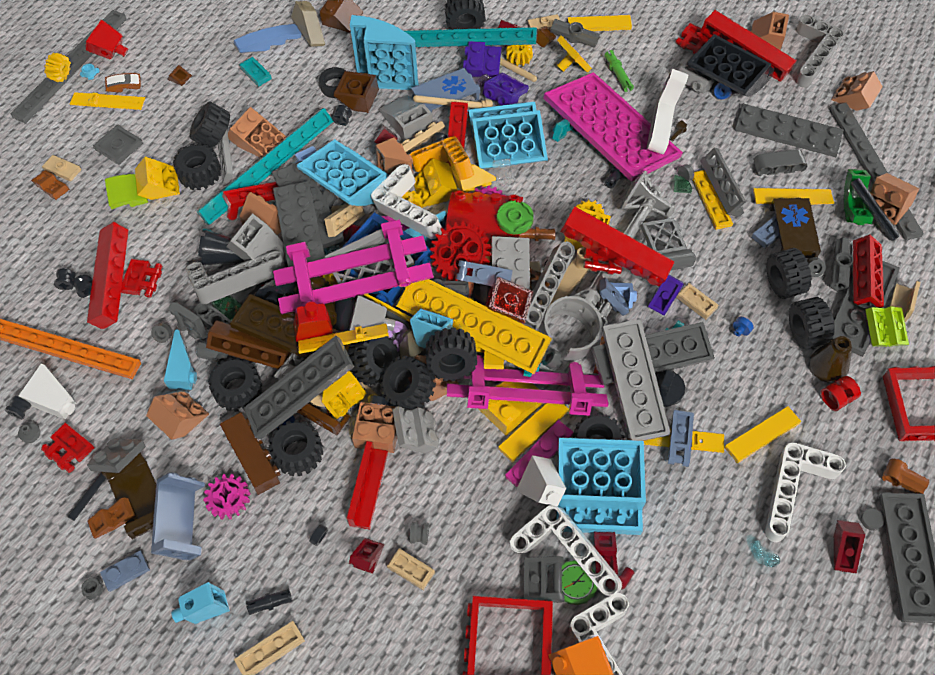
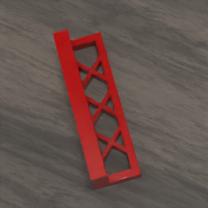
M869 234L853 240L854 303L861 305L871 302L877 308L884 307L882 245Z
M366 441L347 515L349 526L368 530L371 528L388 457L387 450L375 449L371 441Z

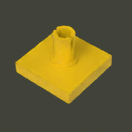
M562 36L557 39L560 45L567 51V55L557 64L563 72L573 62H577L586 72L592 69Z

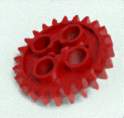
M455 221L454 227L447 224L448 230L445 231L441 228L442 234H435L438 240L432 241L435 247L430 248V251L435 254L431 255L430 258L435 260L432 265L437 267L436 271L438 273L442 272L441 276L443 278L448 276V280L452 281L455 277V281H460L456 280V275L459 274V260L478 264L490 263L486 257L492 256L491 252L487 251L492 247L490 244H486L489 238L484 237L485 232L483 230L479 232V226L473 228L471 222L466 226L464 221L459 226ZM457 236H463L460 242L455 243V238ZM472 246H478L476 252L470 253ZM458 250H461V251L463 250V251H464L463 254H461V253L458 254V253H457ZM445 252H452L449 258H444ZM468 268L466 275L472 276L473 269Z

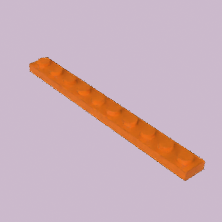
M0 319V340L132 380L141 365L139 359Z

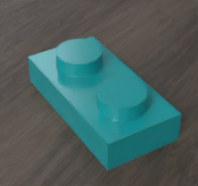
M254 57L239 64L240 69L258 87L272 79L271 74Z

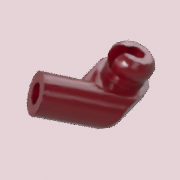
M625 567L622 574L618 576L622 582L621 590L627 587L635 574L629 567ZM607 579L605 587H608L609 590H615L616 583L612 579Z

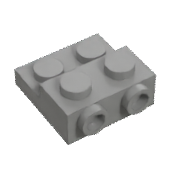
M687 63L679 69V71L688 74L685 86L692 87L698 93L704 94L716 82V80L688 66Z
M399 406L393 409L399 447L424 454L438 448L439 438L434 428L436 421L431 411L419 407L414 410Z

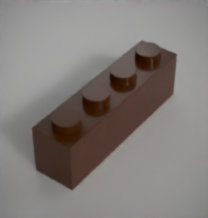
M216 321L208 333L206 348L276 369H280L289 356L288 351L231 328V325Z
M241 412L220 423L256 493L260 495L280 484L278 476L281 474L276 465L271 466L269 460L272 458L267 449L262 450L260 444L263 442L255 438L248 418L245 419Z

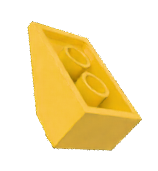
M504 381L495 386L539 390L533 383ZM489 399L488 409H479V411L507 436L543 403Z

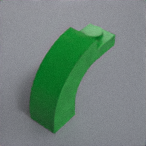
M848 169L843 195L845 219L847 222L856 225L872 224L873 216L851 185L854 180L859 178L868 189L871 176L866 170Z

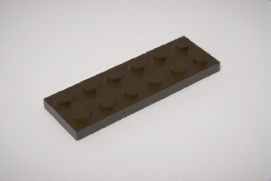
M250 294L230 322L231 328L305 359L315 352L299 354V346L295 339L293 326L295 312L281 314L280 306ZM333 329V334L340 333V331ZM351 344L344 345L347 353Z

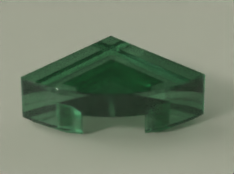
M674 176V192L691 194L692 186L690 182L684 177Z

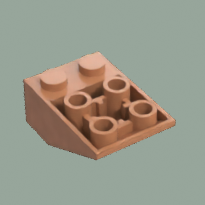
M252 107L238 119L228 132V139L232 143L260 158L287 137Z

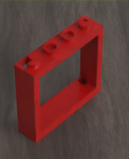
M919 366L888 368L883 375V381L898 440H935V425H909L898 380L935 379V366L920 368Z
M473 596L472 603H468L467 616L471 617V625H466V639H470L469 648H465L464 662H468V672L463 671V675L475 674L479 606L543 610L541 675H551L549 654L552 651L553 601Z

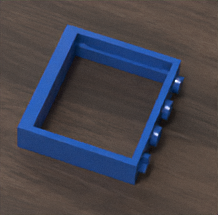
M374 212L343 247L382 229L381 224L389 221ZM404 231V235H400L402 240L414 238ZM426 246L427 251L414 253L419 258L413 266L432 261L430 256L433 253L428 246ZM351 269L349 276L358 278L359 274ZM347 270L338 271V273L345 275ZM393 287L388 293L381 290L368 294H373L376 296V299L392 306L403 294L406 287Z

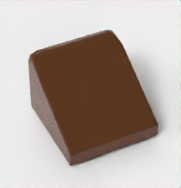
M547 26L537 31L536 42L543 48L556 39V35L550 32L551 30Z
M178 65L167 80L183 86L192 75Z

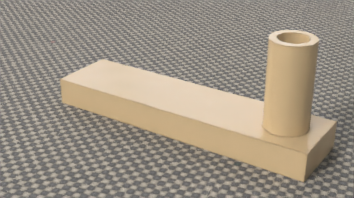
M348 203L332 206V214L324 219L328 237L337 236L365 215L363 206H354Z
M584 247L577 250V256L568 266L550 305L559 298L569 296L590 269L583 268L584 261H589L587 258H584Z

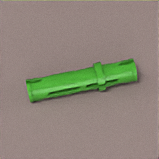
M613 50L607 51L604 57L609 63L610 70L614 72L623 87L624 92H628L627 88L630 91L633 90L634 85L625 73L622 62L617 59Z

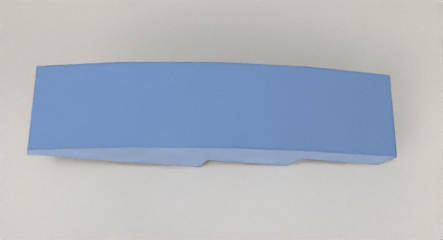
M296 24L280 25L244 35L235 39L234 44L240 53L270 50V46L283 45L288 39L301 38L302 33Z

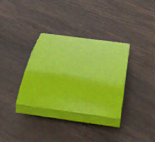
M135 174L119 175L105 179L108 203L111 209L127 204L130 207L148 203L147 198L137 195Z
M871 307L866 309L872 347L909 345L902 308Z

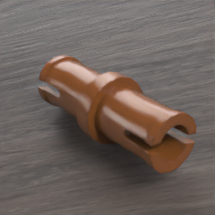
M530 228L526 232L521 233L520 238L535 239V241H539V239L555 240V228Z

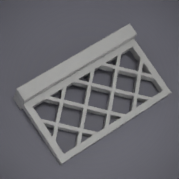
M380 229L326 255L325 258L389 244V240L384 238L383 231ZM406 255L405 257L408 259L406 262L407 268L415 265L411 256ZM385 260L378 262L375 270L366 268L367 265L353 268L360 270L358 278L349 276L351 269H347L345 275L337 272L333 274L338 284L346 283L347 280L361 279L364 271L375 276L395 271L393 260L392 262ZM381 263L390 265L388 271H378Z

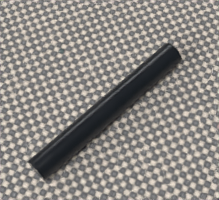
M100 472L67 516L69 519L76 520L106 480L102 472Z

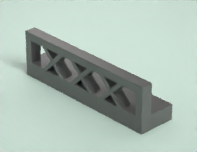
M714 147L700 162L727 214L739 217L744 214L741 206L746 203V200L720 151Z

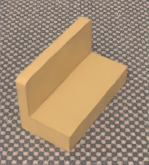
M916 281L912 288L899 284L894 286L889 307L902 308L905 322L914 311L921 282Z

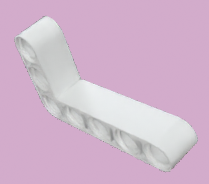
M671 69L654 107L647 143L648 150L664 155L669 143L674 108L687 82V73Z
M400 165L372 192V200L379 212L394 220L400 219V222L430 239H436L435 234H442L440 230L442 227L437 216L402 198L415 184L416 180L409 165Z
M797 443L786 445L780 455L765 529L766 537L770 541L780 542L789 532L800 471L828 479H836L846 467L842 457ZM788 453L793 454L795 458L791 457ZM809 459H812L816 464L811 463ZM784 471H788L792 476H788ZM780 489L785 490L788 495L783 494ZM777 508L782 509L785 514L779 513ZM773 527L778 528L781 531V534L776 533L773 530Z
M550 505L512 536L510 540L512 550L517 553H527L550 533L554 532L604 595L612 596L621 590L622 582L565 510L559 506ZM554 509L559 513L556 521L550 519V512ZM537 523L541 524L543 529L540 535H536L534 532V526ZM567 526L573 530V534L569 539L563 534ZM521 537L526 540V546L523 549L518 546V540ZM581 543L587 547V552L584 556L579 555L577 552V547ZM594 561H598L601 565V571L598 574L594 573L591 569V564ZM607 579H612L616 583L614 591H609L605 587Z
M616 593L575 616L569 627V632L574 642L577 644L599 636L597 631L623 617L629 606L627 597L621 593ZM619 602L623 609H614L612 603ZM601 613L604 616V620H595L593 614ZM582 624L586 631L578 632L575 630L574 625ZM599 637L613 675H623Z

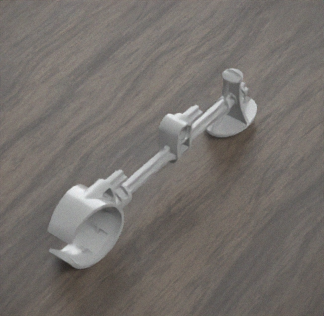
M646 170L631 184L621 206L623 211L624 209L639 208L624 234L631 238H634L650 211L659 213L667 219L672 216L675 210L674 204H670L661 197L662 191L660 187L652 186ZM643 236L640 243L649 247L645 237ZM599 271L589 288H585L574 296H565L554 301L547 309L539 326L538 332L553 338L549 332L547 320L551 316L564 314L578 319L587 327L591 337L590 344L581 348H569L564 357L566 361H576L587 356L602 334L601 328L608 323L606 318L613 308L610 306L611 303L603 301L598 310L595 307L600 300L599 281L605 277L607 279L610 277V274L604 271Z

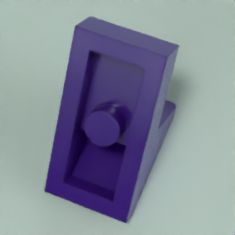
M668 275L666 281L657 287L648 307L665 316L684 282Z

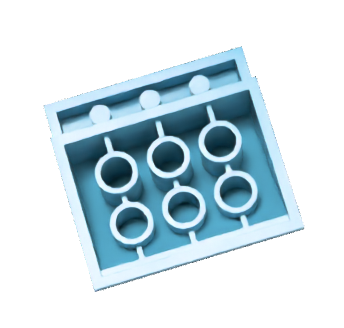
M352 15L350 30L357 73L376 75L378 87L381 89L411 90V88L418 86L415 40L405 31L385 21Z
M535 102L471 109L468 111L479 168L486 169L548 161L540 110H536Z
M335 139L297 164L299 170L346 203L354 206L374 204L371 197L372 192L389 176L379 167Z
M559 438L557 472L566 490L558 506L565 510L582 533L615 532V534L641 535L643 532L642 509L646 503L644 441ZM556 510V520H557L558 517H559V513H558V511ZM567 526L563 532H573V530Z

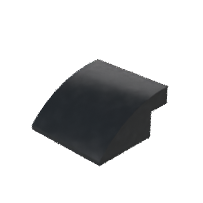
M715 34L687 62L688 66L746 97L752 96L761 90L772 78L775 70L771 67V63Z

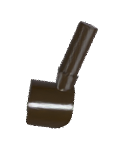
M683 120L676 124L677 131L669 139L672 142L678 135L687 131V124Z

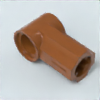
M890 459L882 475L883 481L887 480L892 483V486H901L915 494H924L929 485V479L908 469L907 464L899 459Z

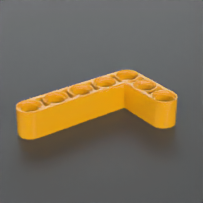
M456 137L446 138L410 153L416 172H420L433 158L443 162L449 161L459 180H465L474 175L469 156Z

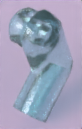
M759 540L750 543V547L759 564L768 567H775L780 564V557L777 554L764 551Z

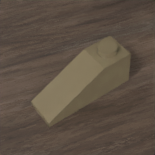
M295 1L291 16L292 20L310 47L324 46L325 41L316 10L308 1Z

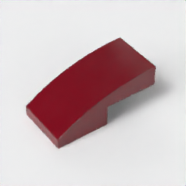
M594 532L595 549L618 576L615 532ZM595 561V572L598 574L601 571V565L598 561Z

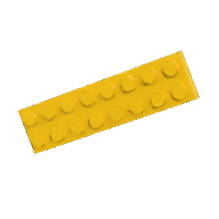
M429 279L406 286L396 306L412 315L423 309L453 319L452 327L456 328V330L463 329L464 333H470L477 347L532 374H535L552 340L551 337Z

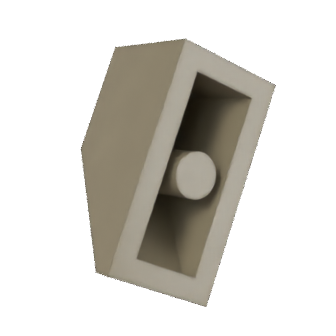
M407 330L402 336L404 339L399 344L400 358L402 356L413 358L417 355L424 356L426 348L416 344L413 330Z

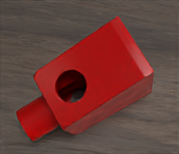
M102 19L86 41L87 51L107 59H112L116 53L125 57L128 52V48L122 45V34Z
M308 302L305 306L296 308L293 322L296 342L333 334L331 318L325 304Z

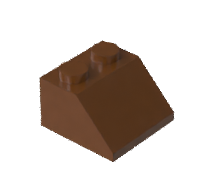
M327 0L320 10L322 25L351 33V16H361L363 14V10L353 0Z
M345 71L334 92V97L353 111L369 113L379 91L376 75Z

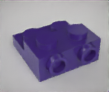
M469 41V46H465L467 60H464L463 68L472 77L493 78L497 76L500 72L502 47L485 46V42Z
M502 72L485 82L482 94L488 99L497 101L501 106L517 104L519 97L528 92L529 86Z

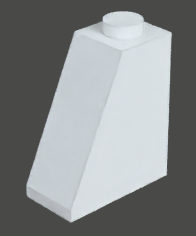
M40 364L19 394V397L28 401L32 407L62 419H66L75 410L76 402L44 364Z
M532 455L517 487V492L539 503L558 506L566 490L562 479L551 459Z

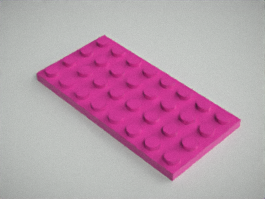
M594 72L544 93L543 99L564 119L568 120L584 138L631 182L643 171L646 170L647 174L682 156L683 152L670 140L664 155L648 150L647 143L651 123Z

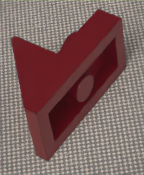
M364 538L350 555L349 564L354 565V568L373 574L385 544Z

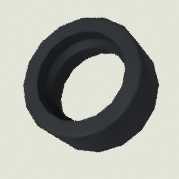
M332 67L320 74V88L325 96L336 98L334 97V92L337 86H328L326 83L331 79H341L346 70Z

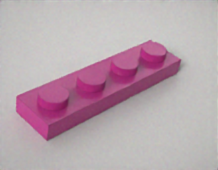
M558 420L508 471L505 478L518 487L532 455L551 459L558 451L559 438H571L574 432Z

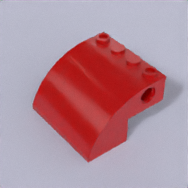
M461 190L452 192L445 231L448 230L447 224L454 227V222L456 221L460 226L461 222L464 221L466 226L470 222L473 224V228L479 226V232L483 230L485 232L484 237H488L489 240L493 235L495 237L520 238V234H509L500 229L497 224V213L499 207L509 201L521 203L523 202V197H519L516 194L505 196L499 193H465ZM457 236L455 238V243L460 242L463 236ZM472 246L470 253L476 252L478 246ZM458 250L457 253L463 254L464 251ZM445 252L444 258H449L452 252Z

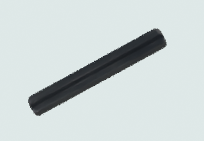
M859 178L851 183L852 187L891 241L897 239L900 236L898 231Z

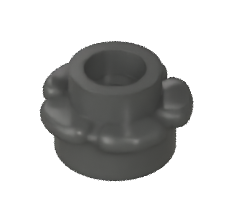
M98 578L85 580L81 587L82 595L86 596L89 600L100 596L104 589L102 587L103 582Z

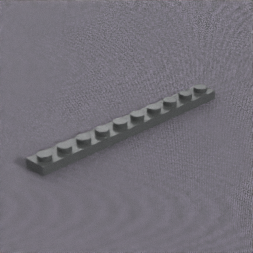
M112 10L103 19L115 30L127 20L125 14ZM93 30L66 56L71 62V69L67 79L63 82H56L46 77L10 113L13 119L26 124L94 54L86 50V41Z
M847 102L832 105L830 107L832 115L839 127L844 129L843 134L862 167L871 176L870 180L874 185L876 178L888 173ZM910 209L907 210L896 224L905 241L922 237L924 234Z

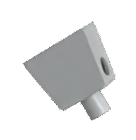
M357 296L348 331L355 330V327L358 326L365 328L381 324H387V329L393 331L396 320L385 318L386 307L364 297Z

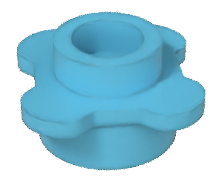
M85 64L81 68L80 76L92 80L100 70L95 68L93 64Z

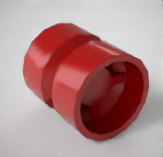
M843 376L836 380L834 384H830L821 390L822 400L832 411H839L848 403L855 401L861 396L860 387L850 376Z

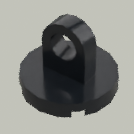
M671 370L656 373L663 406L669 407L678 404L685 394L684 380L679 374Z

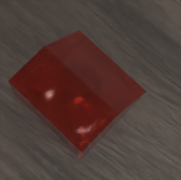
M497 277L489 290L486 307L489 310L525 324L533 291Z

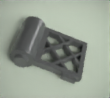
M674 218L646 222L640 225L649 248L674 261L671 271L694 265L696 261L695 253L691 249H687L680 233L682 230L681 226ZM670 224L673 230L672 233L664 229L663 226ZM652 227L657 230L656 236L651 234L648 228ZM660 232L669 237L667 242L658 237ZM671 239L677 241L680 247L669 244ZM655 242L663 245L664 249L657 251Z

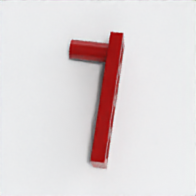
M451 102L448 138L456 137L465 150L468 102Z
M276 182L223 191V198L228 205L227 218L230 220L237 219L239 207L244 206L250 192L256 196H261L265 202L275 200L273 188L278 187Z

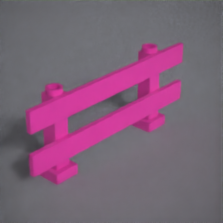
M399 219L381 224L384 238L389 240V244L308 263L306 258L310 257V253L305 242L286 246L287 254L291 261L294 262V266L274 270L275 284L279 286L297 281L299 294L278 298L281 314L296 311L297 307L305 306L308 302L326 304L397 286L406 287L414 282L434 278L430 263L409 268L406 265V255L427 251L424 236L401 240L400 235L404 234ZM393 259L395 271L312 290L310 278Z
M477 355L476 369L468 377L464 376V379H471V385L447 384V397L468 398L467 408L488 409L489 399L568 404L569 414L590 416L592 406L608 407L609 404L607 394L586 393L585 387L604 388V386L601 384L599 375L583 374L582 366L577 362L569 364L568 373L539 371L532 374L531 377L523 376L525 370L484 369V358ZM485 380L570 386L571 392L485 386Z

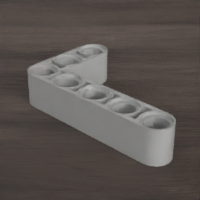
M802 15L796 28V32L799 35L819 43L800 69L796 83L804 88L812 84L839 47L844 35L840 28L810 15Z
M273 251L211 276H207L201 262L189 264L186 267V272L201 304H208L274 278L273 271L286 268L281 252Z

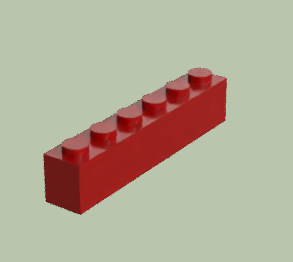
M714 10L705 19L700 31L709 38L715 34L771 63V67L775 69L772 77L780 82L789 74L797 61L717 10Z
M575 206L560 231L567 238L578 241L583 247L596 251L601 257L614 261L620 267H625L632 274L643 277L652 285L660 286L664 283L674 264L673 260Z
M115 222L99 231L87 323L100 329H105L118 321L129 230Z

